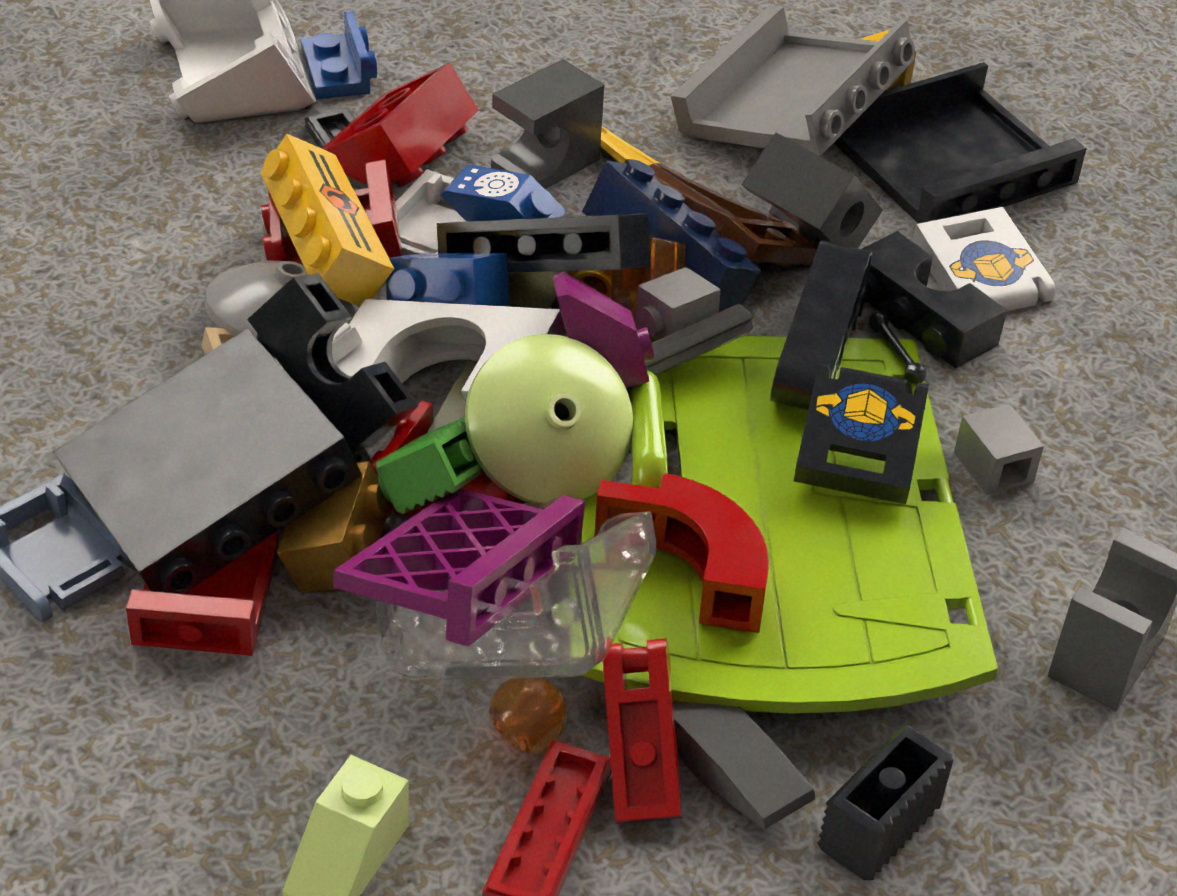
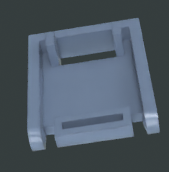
M65 473L0 506V579L41 622L53 616L48 599L51 598L64 610L123 577L124 567L119 561L120 559H123L127 566L136 570L77 486ZM49 509L58 518L17 541L9 543L8 530Z

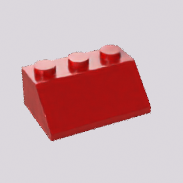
M449 62L384 93L321 149L336 155L346 176L367 185L366 163L385 160L391 183L396 181L399 187H402L424 173L421 165L434 161L446 152L444 143L452 142L467 132L468 127L465 123L479 109Z

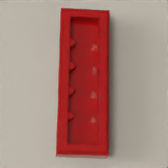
M555 740L551 741L485 884L482 896H559L611 774L610 757Z

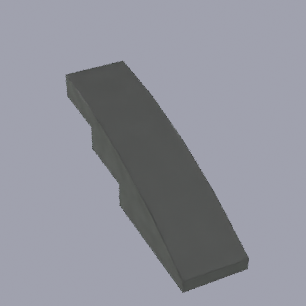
M673 701L676 745L683 752L684 764L703 785L759 826L766 829L815 800L814 788L774 741L741 707Z

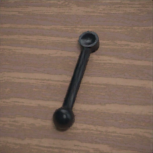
M883 312L872 314L869 318L870 328L882 334L905 366V379L915 384H918V382L923 383L926 378L927 368L912 360L889 328V319Z

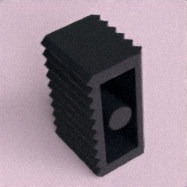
M901 726L826 802L827 808L824 810L826 816L822 819L824 824L820 827L822 832L819 834L821 839L817 842L820 849L861 879L874 880L875 872H881L883 864H889L890 856H896L898 848H904L905 841L911 840L913 832H919L920 825L926 824L927 817H933L935 809H940L953 764L952 754L910 726Z

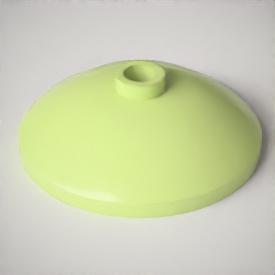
M540 334L523 337L503 346L482 365L473 379L468 392L465 407V426L469 445L478 464L486 475L504 491L530 503H545L551 499L560 498L563 495L582 500L598 492L601 480L611 481L621 469L631 446L633 412L624 383L612 365L602 355L575 339L560 335ZM555 403H562L568 408V421L560 420L555 415Z

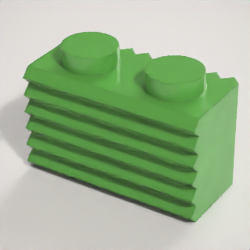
M465 417L414 439L376 462L380 489L385 498L393 503L396 511L401 514L415 510L419 506H424L430 501L434 502L449 493L453 494L484 473L469 445Z

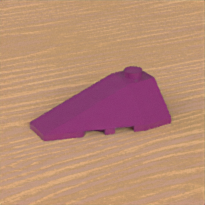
M554 272V285L568 337L588 345L602 355L618 373L625 388L650 382L645 362L655 360L647 327L636 330L630 310L569 272Z

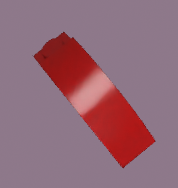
M663 473L660 488L601 480L597 493L594 539L660 549L682 558L694 568L703 584L698 624L760 633L769 571L768 549L758 526L738 504L707 485Z

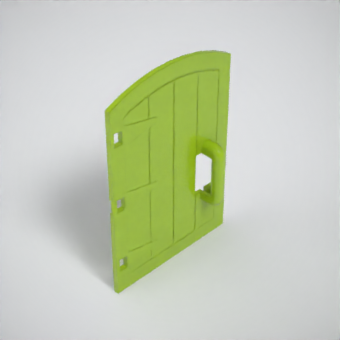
M742 336L658 376L647 371L650 382L626 388L633 412L631 484L660 488L663 473L667 474L664 430L676 429L680 477L707 485L733 500L753 519L763 535L768 549L769 571L760 633L698 624L703 584L694 568L682 558L660 549L594 539L598 493L596 492L582 499L585 500L581 554L571 562L575 674L604 683L602 646L604 644L623 643L624 649L646 647L647 640L667 638L673 701L741 707L744 711L789 714L851 712L900 706L950 695L996 679L998 667L956 503L953 502L949 486L950 478L928 394L910 491L905 505L793 481L808 410L770 401L776 368L787 337ZM849 338L836 379L838 380L841 367L905 379L906 368L885 339ZM898 339L915 363H920L915 340ZM907 381L906 384H910L913 395L917 384ZM829 450L827 458L828 463L877 473H883L885 461ZM936 489L939 502L922 501L919 490ZM965 608L969 624L950 623L947 609ZM649 672L627 674V690L650 687Z

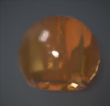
M526 674L514 676L500 683L489 700L488 717L495 729L519 753L531 754L540 753L549 747L552 740H558L565 730L568 709L561 691L552 682L542 676Z

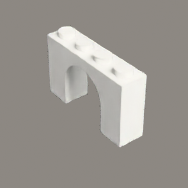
M365 299L349 323L355 326L363 342L338 361L336 365L345 374L353 376L363 367L386 362L400 382L403 383L419 370L439 362L459 359L477 361L475 368L461 390L466 404L470 386L477 372L503 346L531 335L552 334L565 337L567 335L560 309Z

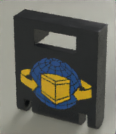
M819 362L793 481L906 505L929 384L918 382L912 395L905 393L906 379L841 367L837 380L829 378L830 364ZM829 450L885 461L883 473L828 463Z

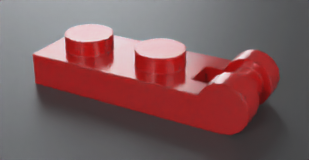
M667 638L647 640L646 647L624 649L623 643L604 644L602 646L615 822L633 823L683 818L670 677L671 665ZM649 672L650 687L627 690V674Z

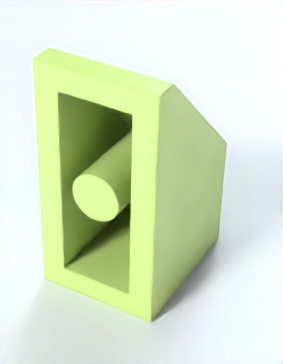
M350 755L315 802L282 890V896H360L409 826V780Z

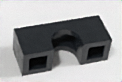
M899 231L862 248L872 252L864 303L868 302L878 311L886 314L890 323L895 328L904 329L924 344L926 350L931 355L941 357L956 369L999 345L1007 309L971 283L952 291H938L927 287L933 256Z
M319 273L293 277L247 320L257 332L256 337L273 358L278 360L289 376L344 436L351 452L354 453L371 447L419 405L386 362L363 367L353 376H349L339 369L333 359L332 341L338 329L352 317Z

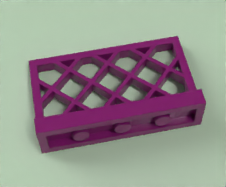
M460 488L453 494L449 493L445 497H441L334 570L333 588L447 619L445 640L469 647L580 556L585 500L563 495L543 510ZM435 590H446L444 593L435 592Z

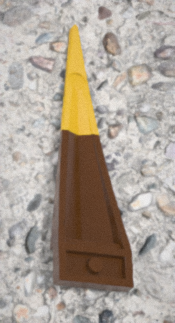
M602 126L601 148L620 163H628L630 159L650 166L655 171L654 178L662 185L679 191L685 197L683 203L692 211L709 217L716 225L714 230L723 238L735 241L744 247L747 251L745 257L753 264L760 265L761 262H769L785 268H792L793 265L812 266L818 244L794 224L755 210L686 178L626 143Z

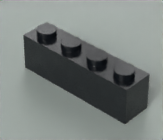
M648 213L437 223L438 253H507L508 273L614 270L650 266Z

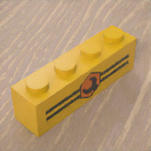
M286 134L278 147L267 155L263 169L260 172L307 274L319 273L337 298L361 306L365 299L374 298L394 270V267L336 155Z

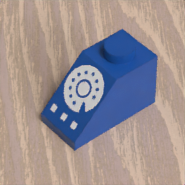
M469 164L460 171L440 195L466 221L561 217L566 211L531 175Z

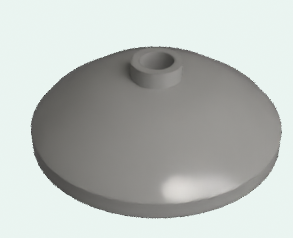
M262 261L233 267L218 275L209 283L204 301L205 310L215 325L226 329L233 334L232 337L247 328L256 337L257 332L247 319L293 277L308 274L303 265L291 261ZM339 299L352 317L346 322L349 324L359 307Z

